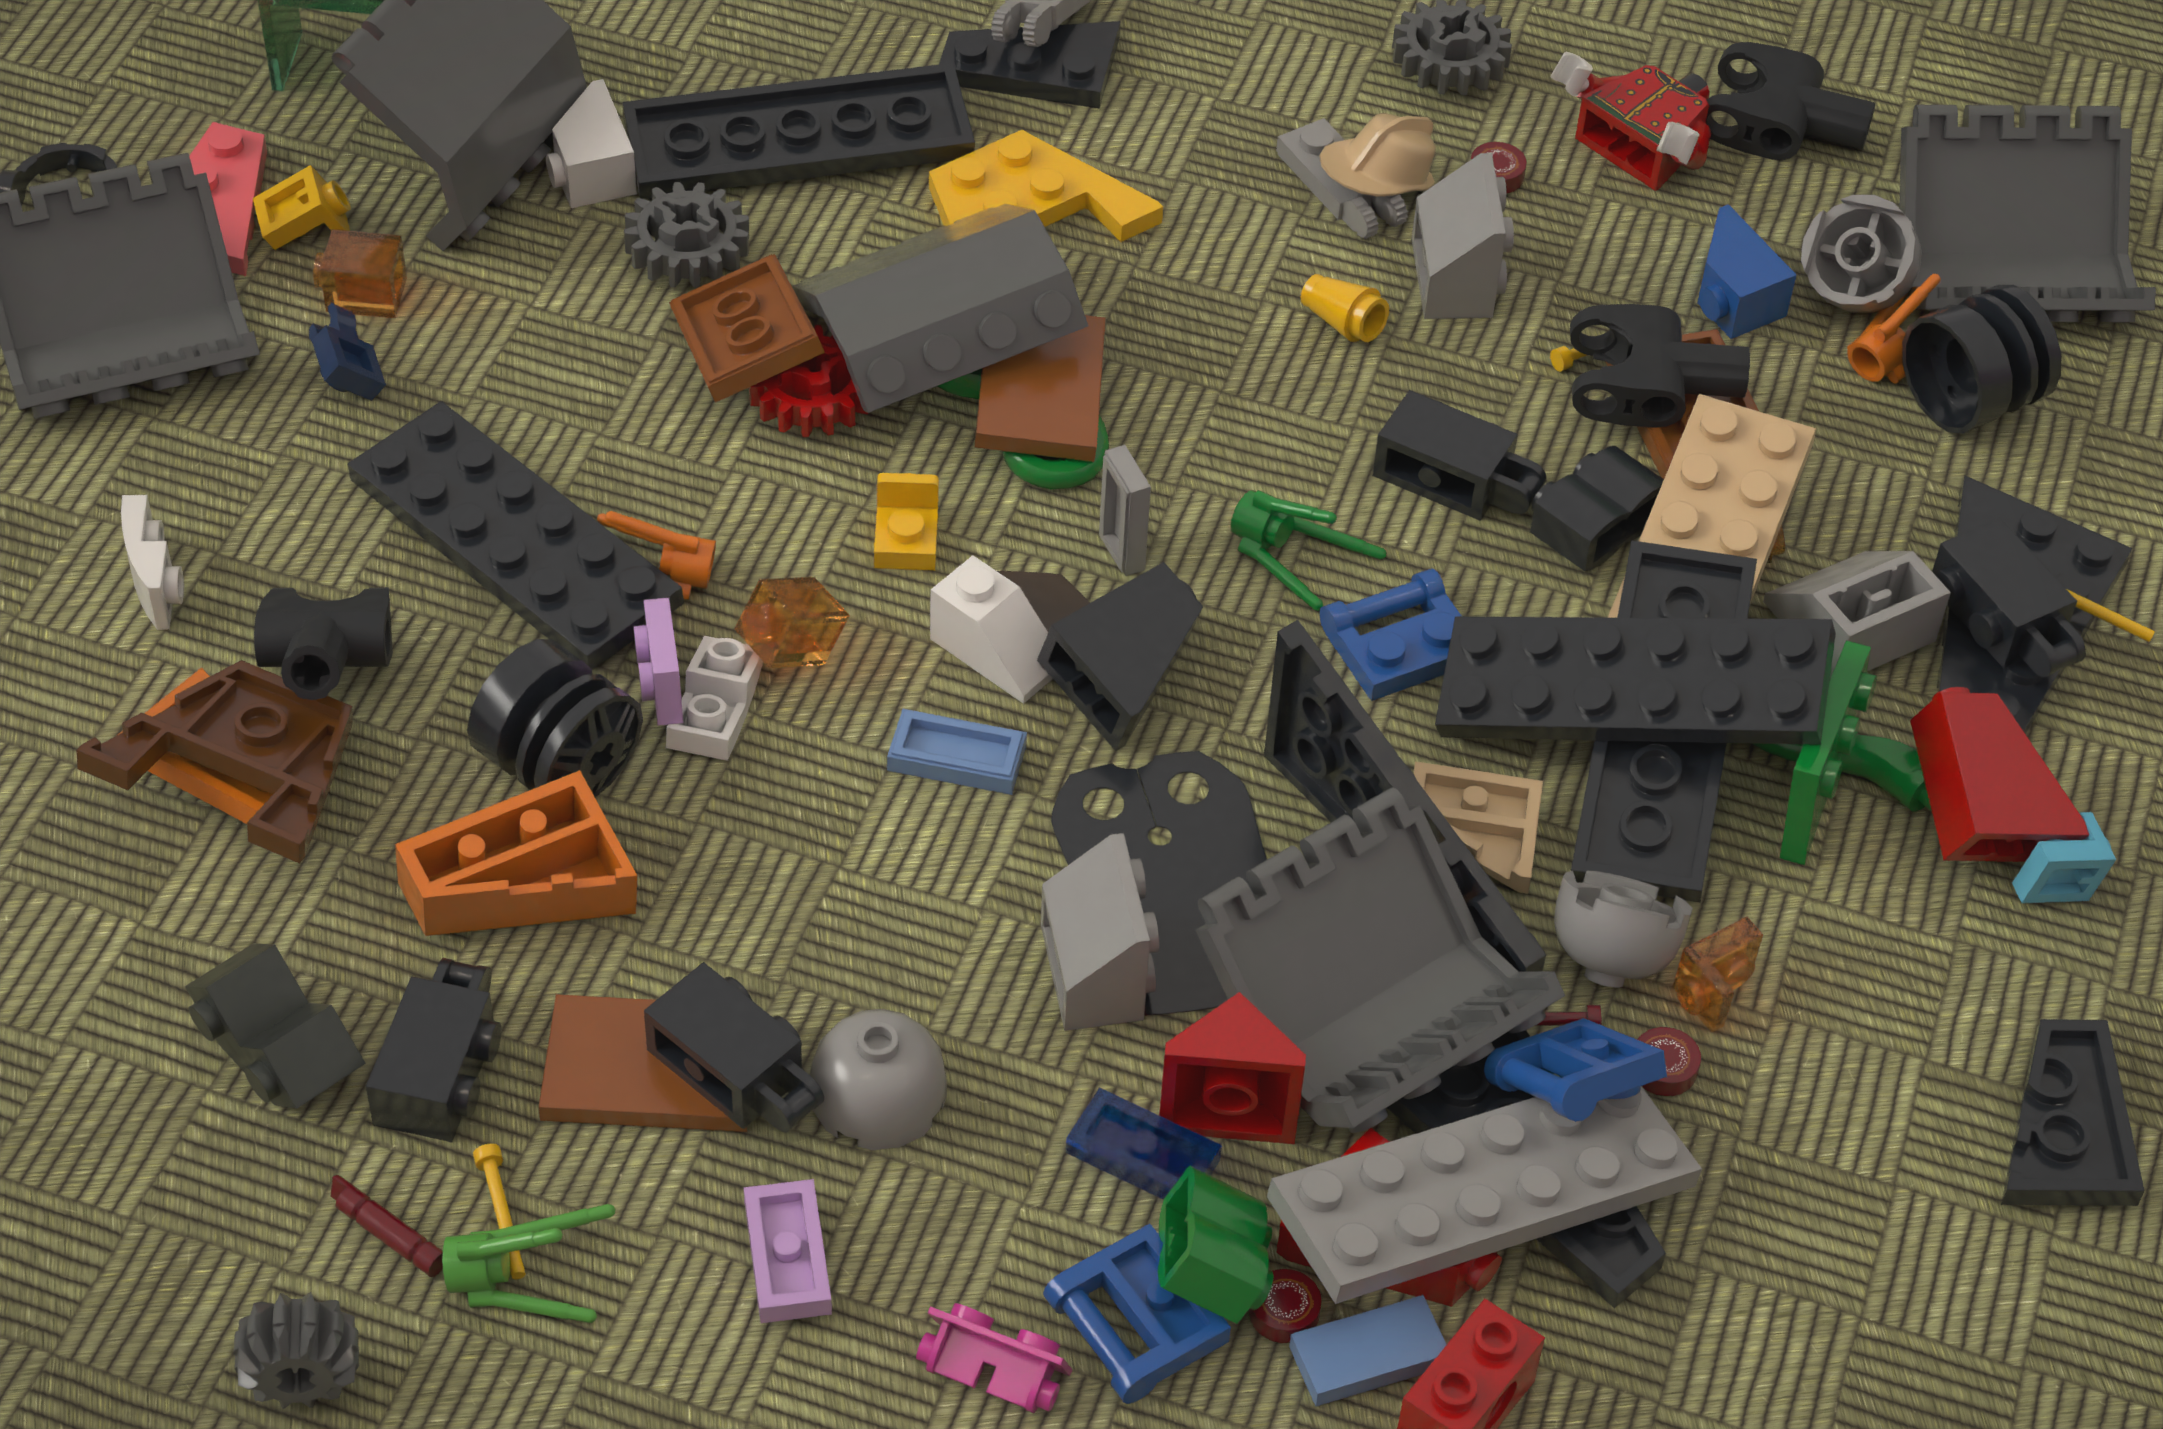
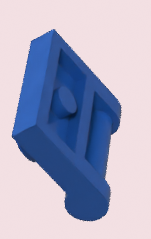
M1432 568L1414 574L1412 582L1347 605L1342 601H1337L1321 607L1319 611L1321 625L1326 636L1371 701L1443 676L1455 616H1461L1446 595L1439 573ZM1420 605L1425 612L1363 635H1359L1355 627Z
M1585 1018L1499 1047L1487 1057L1484 1067L1486 1079L1491 1085L1508 1092L1518 1089L1551 1103L1552 1109L1558 1115L1575 1122L1588 1118L1594 1111L1598 1101L1632 1097L1640 1092V1086L1667 1077L1664 1050ZM1541 1068L1546 1069V1070H1548V1071H1550V1072H1553V1073L1559 1075V1077L1556 1076V1075H1554V1074H1551V1073H1549V1072H1547V1071H1545V1070H1542Z
M1151 1224L1142 1227L1061 1272L1047 1284L1043 1292L1045 1299L1056 1313H1066L1113 1376L1111 1387L1123 1403L1126 1404L1142 1399L1153 1390L1158 1382L1225 1345L1230 1339L1231 1327L1223 1317L1160 1286L1158 1281V1264L1163 1242ZM1103 1287L1150 1350L1135 1358L1089 1298V1293Z

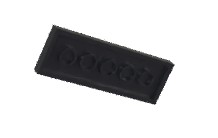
M954 63L622 102L623 120L627 137L634 151L636 183L639 198L641 199L651 198L652 189L655 187L663 190L666 194L673 192L675 182H680L685 191H693L698 182L704 183L705 191L953 161L975 151V140Z
M442 401L347 463L350 479L353 483L545 637L553 639L582 660L592 670L635 640L634 626L646 625L644 600L669 598L671 613L684 604L683 591L680 585Z
M1631 540L1617 618L1748 619L1757 559ZM1595 740L1571 867L1576 882L1583 883L1586 871H1599L1624 876L1658 887L1657 896L1675 899V896H1678L1685 901L1701 903L1727 743Z
M1455 616L1435 726L1440 737L1821 745L1836 632L1832 619Z

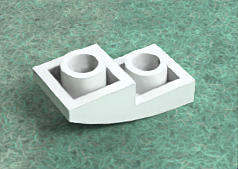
M122 495V531L139 601L147 617L157 630L170 629L173 604H182L184 578L182 567L172 566L168 545L164 536L162 520L152 519L148 495Z
M703 637L686 670L685 693L681 699L683 723L669 724L667 726L666 748L728 761L755 692L765 657V648L743 644L731 638Z

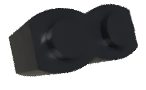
M1609 446L1596 454L1589 453L1580 460L1573 474L1567 475L1557 482L1550 481L1537 492L1531 506L1533 518L1530 533L1583 571L1595 569L1614 555L1624 542H1630L1642 535L1664 479L1617 446Z

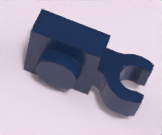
M331 303L328 306V312L331 317L329 326L321 327L313 323L309 327V338L313 343L320 365V373L324 381L340 392L349 391L372 401L386 386L374 347L358 338L354 313Z

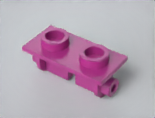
M954 1303L950 1314L930 1306L928 1314L941 1326L937 1336L928 1332L925 1333L916 1354L917 1360L927 1363L926 1370L928 1372L939 1374L975 1389L984 1365L988 1364L996 1368L986 1391L989 1395L1025 1408L1026 1411L1035 1413L1038 1407L1049 1412L1052 1410L1060 1390V1384L1050 1381L1054 1370L1068 1376L1071 1375L1073 1370L1064 1358L1056 1356L1060 1348L1058 1343L1024 1329H1020L1016 1340L992 1331L990 1329L994 1322L993 1318L961 1304Z

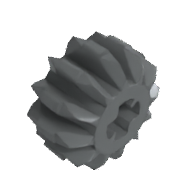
M311 1292L302 1299H291L284 1293H280L275 1304L267 1302L254 1303L251 1314L239 1319L238 1331L234 1335L233 1354L235 1355V1371L238 1374V1386L253 1390L255 1401L279 1400L282 1409H285L291 1403L299 1402L304 1403L309 1408H313L319 1397L330 1400L340 1398L342 1387L354 1382L355 1370L359 1367V1332L355 1328V1316L341 1312L338 1300L316 1302Z

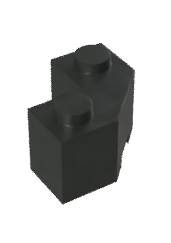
M253 943L185 986L194 1002L193 1005L189 1006V1013L198 1030L207 1040L213 1041L216 1039L221 1048L245 1073L248 1082L256 1094L266 1103L271 1101L276 1106L297 1109L366 1064L331 1004L308 1002L275 944Z

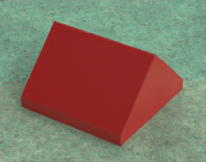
M1238 992L1166 1042L1158 1133L1295 1144L1306 1054L1246 997Z

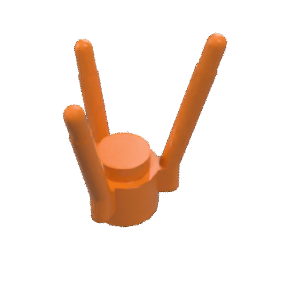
M1938 274L1930 275L1901 306L1900 304L1906 295L1893 306L1880 310L1863 333L1847 347L1848 360L1857 374L1871 382H1878L1887 376L1894 384H1897L1906 376L1902 364V341L1905 332L1899 326L1939 284L1941 278Z
M614 511L598 515L597 522L602 526L663 546L659 570L669 575L673 581L682 587L684 599L689 600L692 586L703 589L708 588L715 556L716 540L679 534Z

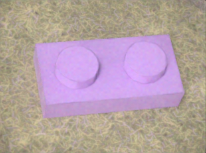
M669 598L644 600L646 625L634 626L642 701L654 700L658 726L683 723L679 667Z
M814 1179L744 1187V1204L760 1323L831 1315V1293Z

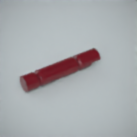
M335 1175L332 1177L330 1197L336 1200L335 1206L350 1219L356 1220L357 1224L407 1261L413 1262L414 1266L429 1277H434L442 1271V1249L432 1242H427L424 1236L375 1200H371L368 1195L342 1176Z

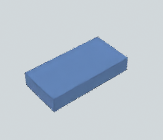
M902 709L887 755V771L1012 795L1026 749L1027 732Z
M1424 1295L1293 1333L1290 1337L1289 1348L1316 1407L1422 1375L1447 1344Z

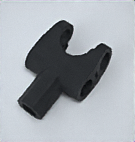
M1753 42L1735 43L1724 50L1718 64V75L1722 82L1728 87L1737 90V93L1717 94L1707 99L1709 109L1706 124L1711 130V140L1738 151L1771 160H1786L1796 155L1804 136L1863 150L1872 121L1875 102L1820 89L1824 79V69L1813 56L1778 46ZM1736 59H1744L1751 62L1757 71L1740 73L1734 70L1729 62ZM1716 111L1726 112L1736 120L1737 125H1721L1713 119L1711 113Z
M1640 304L1596 305L1578 312L1570 323L1571 344L1577 351L1593 356V359L1606 361L1613 365L1587 371L1575 379L1572 385L1573 406L1585 418L1624 426L1667 427L1675 424L1683 417L1686 411L1685 394L1745 398L1750 369L1749 347L1682 342L1681 319L1670 308ZM1592 325H1602L1610 329L1608 332L1598 336H1587L1581 332L1586 327ZM1598 389L1608 391L1612 395L1604 400H1591L1583 394L1587 391Z
M389 587L364 589L360 594L351 598L332 601L302 598L296 593L294 588L271 589L261 600L255 617L254 649L258 667H282L281 676L284 685L293 690L297 697L308 700L326 697L330 690L338 685L344 667H388L393 654Z

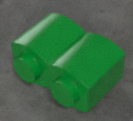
M1189 1166L1164 1198L1161 1207L1158 1227L1159 1237L1163 1242L1158 1264V1281L1160 1286L1238 1324L1249 1308L1252 1310L1258 1309L1266 1300L1274 1278L1273 1272L1268 1269L1269 1257L1267 1249L1272 1238V1227L1267 1225L1268 1213L1265 1203Z

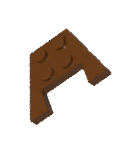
M241 660L176 694L175 705L153 717L140 713L123 722V733L101 744L94 737L83 743L76 750L77 769L129 790L167 751H171L197 762L205 768L216 770L254 786L262 792L273 794L247 822L248 842L300 864L308 851L353 725V706L330 696L316 700L299 698L293 690L284 685L281 676Z

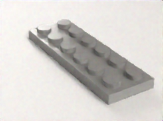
M1640 1086V1092L1632 1097L1598 1101L1592 1114L1583 1121L1577 1122L1558 1115L1552 1109L1551 1103L1537 1097L1530 1098L1271 1178L1267 1198L1332 1300L1337 1304L1693 1188L1697 1184L1702 1168L1643 1087Z

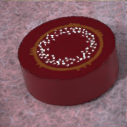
M1488 142L1478 146L1472 152L1471 159L1480 153H1492L1496 177L1505 178L1506 194L1514 192L1521 187L1525 178L1527 160L1523 152L1517 147L1504 142Z
M1657 1027L1639 1036L1637 1040L1664 1050L1667 1077L1642 1085L1645 1090L1660 1096H1676L1686 1092L1694 1085L1701 1064V1052L1696 1042L1689 1035L1675 1028Z
M1277 1269L1272 1271L1274 1275L1273 1283L1266 1300L1256 1310L1249 1308V1317L1253 1327L1263 1337L1278 1343H1290L1291 1334L1317 1326L1322 1303L1321 1294L1314 1281L1305 1274L1291 1269Z

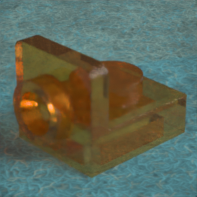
M1748 916L1684 948L1672 987L1675 989L1682 1007L1689 1014L1697 1015L1710 1032L1724 1027L1734 996L1733 990L1744 984L1755 971V961L1763 934Z

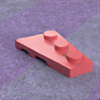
M212 122L189 157L194 175L205 172L207 174L231 272L246 276L249 262L247 256L249 240L253 239L255 227L253 197L261 192L267 156L265 135Z

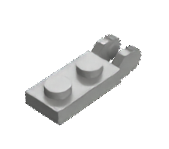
M1005 0V3L994 12V17H992L991 36H993V40L998 42H1010V40L1017 36L1020 23H1024L1022 33L1023 40L1025 41L1024 44L1035 47L1041 46V44L1048 41L1051 30L1058 28L1063 21L1074 13L1079 12L1091 0Z
M1325 118L1278 136L1276 149L1278 156L1336 219H1342L1361 239H1367L1378 233L1379 223L1374 212L1383 220L1385 219L1386 224H1389L1390 227H1396L1407 221V205H1405L1404 199L1401 198L1400 194L1376 197L1358 193L1336 182L1321 167L1319 156L1324 147L1344 140Z

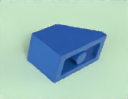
M1729 204L1720 207L1697 304L1708 319L1714 321L1730 339H1733L1786 317L1797 275Z

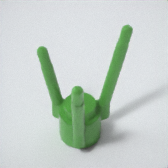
M605 1204L498 1230L447 1236L444 1240L442 1259L446 1288L449 1293L467 1292L470 1308L497 1306L566 1320L571 1319L592 1323L597 1318V1313L593 1309L496 1290L495 1286L496 1283L508 1282L509 1252L557 1243L563 1236L561 1230L611 1218L614 1216L616 1209L611 1204Z

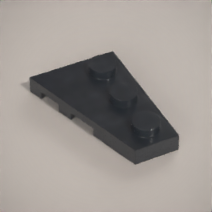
M1121 21L1059 25L1058 28L1051 30L1048 41L1038 47L1024 44L1023 27H1019L1017 36L1007 43L993 40L991 29L949 31L939 64L954 63L959 85L962 88L1100 109L1120 38Z
M2041 1019L2034 1036L2001 1205L2138 1206L2145 1190L2108 1021Z

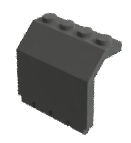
M384 0L362 23L361 28H357L332 54L333 63L346 75L340 83L437 172L449 212L428 232L426 237L442 251L458 236L468 243L488 222L491 217L483 209L490 201L499 208L521 184L513 176L520 167L529 174L546 154L550 152L551 148L544 143V140L550 134L553 135L552 129L587 88L571 26L543 0Z
M1916 104L1913 110V127L1901 128L1899 209L1913 223L1922 249L1920 272L1908 292V297L1932 274H1938L1941 281L1915 310H1929V313L1948 305H1959L1966 298L1975 294H1981L1996 285H2015L2030 293L2045 310L2051 322H2078L2079 311H2100V322H2135V311L2155 310L2156 287H2137L2128 255L2132 128H2121L2120 107L2078 106L2075 113V128H2070L2071 113L2069 106L2022 105L2019 113V127H2014V108L2012 105H1966L1963 113V127H1958L1957 105Z
M188 153L147 161L152 182L150 185L141 186L136 164L90 173L88 178L93 197L82 199L77 177L30 186L29 191L34 210L23 212L17 189L0 193V345L19 410L31 407L34 419L70 411L69 398L92 393L94 405L130 397L128 389L130 384L151 380L154 391L190 383L187 371L211 366L213 377H219L249 370L246 358L260 355L254 331L249 332L238 300L207 174L205 172L194 175Z
M1009 204L985 209L957 220L954 224L941 226L905 240L897 246L884 248L848 262L845 266L835 267L804 279L792 286L803 309L823 317L843 354L863 411L867 413L1088 327L1070 271L1036 211Z
M1394 787L1353 809V819L1348 815H1343L1300 841L1301 851L1292 845L1248 870L1246 876L1249 885L1243 878L1236 877L1198 900V907L1206 924L1195 931L1227 998L1230 999L1240 992L1306 1054L1300 1107L1319 1126L1349 1128L1351 1133L1367 1130L1382 1122L1388 1116L1385 1108L1402 1097L1404 1099H1412L1432 1091L1441 1083L1439 1074L1455 1064L1457 1066H1465L1486 1057L1494 1050L1492 1041L1506 1032L1518 1033L1539 1024L1546 1018L1543 1009L1565 996L1554 971L1518 972L1481 937L1421 806H1407L1402 794Z

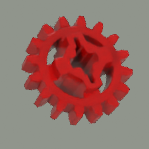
M815 325L814 330L825 353L748 388L750 405L760 407V419L766 422L777 417L780 432L785 433L793 425L801 426L802 437H809L813 427H821L830 436L834 435V423L840 421L851 428L855 426V412L868 414L863 411L839 346L833 335L831 337L823 336L821 325Z

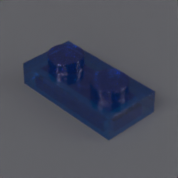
M1100 1087L1066 1138L1067 1154L1163 1200L1189 1166L1211 1176L1220 1162L1222 1149L1221 1144Z

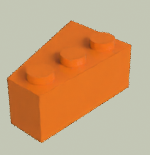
M580 770L395 844L398 884L425 936L636 914L638 875Z

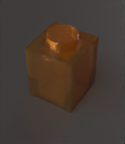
M332 229L325 253L318 252L316 254L313 269L314 285L323 289L326 312H328V306L334 303L352 311L354 315L396 318L407 280L402 235Z
M815 577L759 579L734 629L769 668L824 665L850 615Z

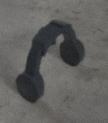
M85 143L84 145L52 144L41 147L38 154L23 161L15 170H2L0 173V193L17 189L22 206L27 185L38 174L42 176L48 172L64 168L69 172H76L77 168L99 172L117 168V165L107 155L106 149Z

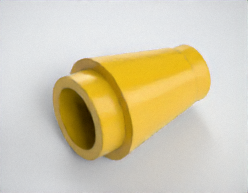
M1314 274L1306 281L1301 292L1302 304L1310 308L1312 312L1350 342L1360 340L1364 342L1373 341L1379 336L1387 323L1389 304L1385 299L1381 298V294L1376 288Z

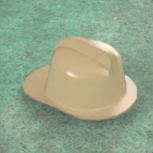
M1388 113L1377 114L1372 117L1355 138L1334 142L1325 146L1319 156L1321 167L1336 182L1361 194L1379 197L1394 196L1412 191H1426L1435 183L1432 174L1429 172L1436 151L1434 141L1431 139L1433 122L1428 117H1400Z

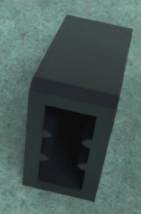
M1163 562L1052 624L1037 661L1111 747L1117 751L1127 744L1187 643L1203 609V605L1196 599L1191 587L1186 582L1180 580Z

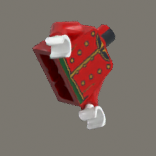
M1564 52L1550 77L1555 81L1565 84V89L1570 95L1582 100L1575 139L1654 191L1661 188L1681 165L1687 169L1696 170L1705 164L1711 137V130L1706 124L1709 109L1707 99L1709 98L1710 91L1702 77L1689 73L1677 81L1657 67L1645 65L1626 75L1598 78L1591 73L1593 68L1586 60L1576 54Z

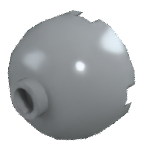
M1850 195L1840 200L1843 203L1834 206L1827 213L1822 210L1810 224L1802 244L1801 262L1803 269L1808 275L1810 284L1826 302L1850 313H1875L1893 306L1910 291L1920 272L1921 245L1913 223L1895 203L1877 195Z
M1569 871L1564 874L1556 901L1554 925L1557 939L1568 956L1586 967L1584 976L1587 979L1600 985L1619 988L1623 987L1625 978H1647L1663 971L1671 963L1683 942L1693 908L1678 896H1675L1673 907L1656 901L1659 888L1645 882L1599 871H1586L1583 883H1577L1573 871Z
M886 1009L860 1011L842 1019L820 1040L812 1061L810 1076L818 1083L824 1094V1102L816 1109H813V1112L826 1131L837 1138V1131L847 1137L858 1139V1147L869 1150L899 1148L923 1137L932 1127V1118L940 1111L941 1107L943 1109L947 1097V1080L941 1048L924 1026L904 1013Z

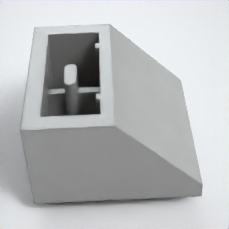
M1480 153L1417 197L1411 240L1424 319L1493 318L1496 294H1505L1507 268L1506 262L1502 257L1503 252H1512L1514 227L1512 217H1503L1502 212L1505 211L1506 182L1504 177H1496L1492 153Z
M1864 551L1765 593L1763 602L1778 619H1832L1836 635L1830 673L1831 679L1846 640L1871 647L1867 671L1936 642L1951 592L1914 551Z
M1124 833L1109 835L1042 884L1040 924L1064 1031L1144 1020L1146 993L1156 991L1155 968L1151 953L1159 952L1157 921L1154 912L1143 913L1140 899L1146 897L1143 864L1140 858L1130 859Z

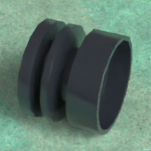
M1996 285L1981 294H1975L1966 298L1959 305H1948L1919 317L1908 326L1902 341V364L1908 386L1916 402L1937 426L1949 433L1964 434L1996 420L2006 412L2013 413L2027 404L2031 405L2041 401L2055 391L2061 377L2062 354L2056 331L2040 304L2030 293L2015 285Z
M536 639L513 651L497 665L484 682L471 707L467 733L470 746L509 775H517L518 781L529 790L580 770L594 797H597L614 782L628 763L639 741L643 716L640 703L622 689L617 688L601 674H593L592 669L560 644L553 639Z

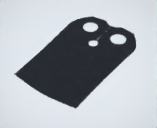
M1200 751L1154 755L1150 763L1137 768V770L1120 768L1111 763L1070 774L1058 793L1051 818L1055 836L1067 864H1071L1109 835L1124 833L1130 859L1140 858L1143 864L1146 897L1140 899L1143 913L1154 912L1159 932V952L1151 953L1155 968L1156 991L1146 993L1144 1016L1190 1012L1220 1006L1228 998L1195 931L1206 924L1199 910L1198 900L1236 877L1243 878L1249 885L1246 876L1247 871L1267 860L1251 800L1244 783L1220 762ZM1187 772L1200 775L1208 784L1209 792L1207 796L1195 804H1184L1176 801L1168 792L1169 781L1175 775ZM1098 788H1108L1121 795L1124 800V808L1115 818L1099 820L1091 817L1083 808L1085 795ZM1156 825L1157 827H1164L1170 831L1172 839L1168 844L1155 845L1148 839L1149 831L1155 828Z

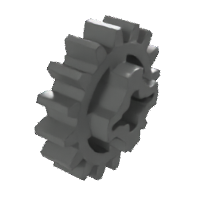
M1436 0V7L1430 8L1425 3L1418 2L1416 3L1415 14L1404 11L1401 14L1400 24H1395L1392 48H1394L1393 62L1402 64L1401 75L1403 77L1418 75L1417 86L1420 88H1424L1431 83L1438 86L1439 94L1444 95L1449 87H1456L1461 95H1467L1468 86L1474 84L1477 88L1484 91L1488 89L1489 78L1500 81L1503 78L1504 68L1509 67L1512 44L1510 43L1511 30L1501 28L1502 17L1500 15L1486 17V6L1483 4L1473 9L1466 6L1465 0H1457L1455 6L1447 5L1445 0Z
M675 182L673 192L668 194L655 187L652 189L651 202L646 199L637 198L634 201L635 212L626 213L625 252L626 254H632V266L634 269L647 267L648 279L651 281L660 278L662 275L669 276L670 287H676L681 279H689L694 288H699L701 277L709 276L712 280L723 277L722 268L736 271L740 269V257H746L749 254V217L742 215V203L739 200L726 203V191L723 189H719L711 195L706 194L704 183L698 182L693 191H685L680 182Z

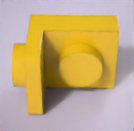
M311 165L253 197L262 237L274 250L305 235L322 223H325L340 240L351 235L346 212L351 210V206L346 194L336 181L332 180L327 183Z
M913 473L878 474L874 568L935 571L939 505L938 476Z

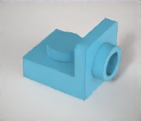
M2079 812L2086 822L2089 836L2086 839L2069 841L2052 839L2037 843L2012 882L2021 903L2090 900L2117 860L2112 852L2109 841L2105 838L2092 812Z

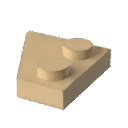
M1415 761L1413 774L1416 780L1485 873L1517 892L1528 894L1532 876L1543 781Z

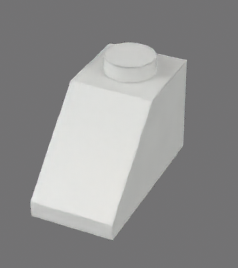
M604 80L592 81L552 129L554 153L546 154V164L552 186L554 188L563 187L571 208L637 194L633 148Z
M972 555L931 589L930 639L1023 704L1053 679L1037 661L1048 632L1018 585Z

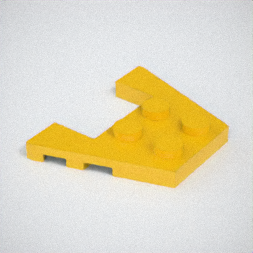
M1024 130L1017 131L929 171V190L945 226L954 224L957 220L985 209L995 208L1003 204L1035 210L1044 227L1083 209H1088L1120 242H1123L1161 224L1163 219V206L1157 200Z

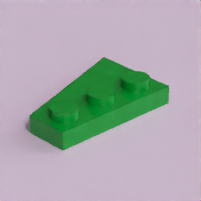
M1847 640L1844 644L1829 681L1821 745L1804 744L1793 770L1780 859L1805 865L1827 798L1833 799L1843 767V761H1840L1842 754H1851L1857 737L1860 718L1855 717L1857 710L1862 712L1868 711L1876 686L1877 675L1867 673L1871 651L1870 646Z

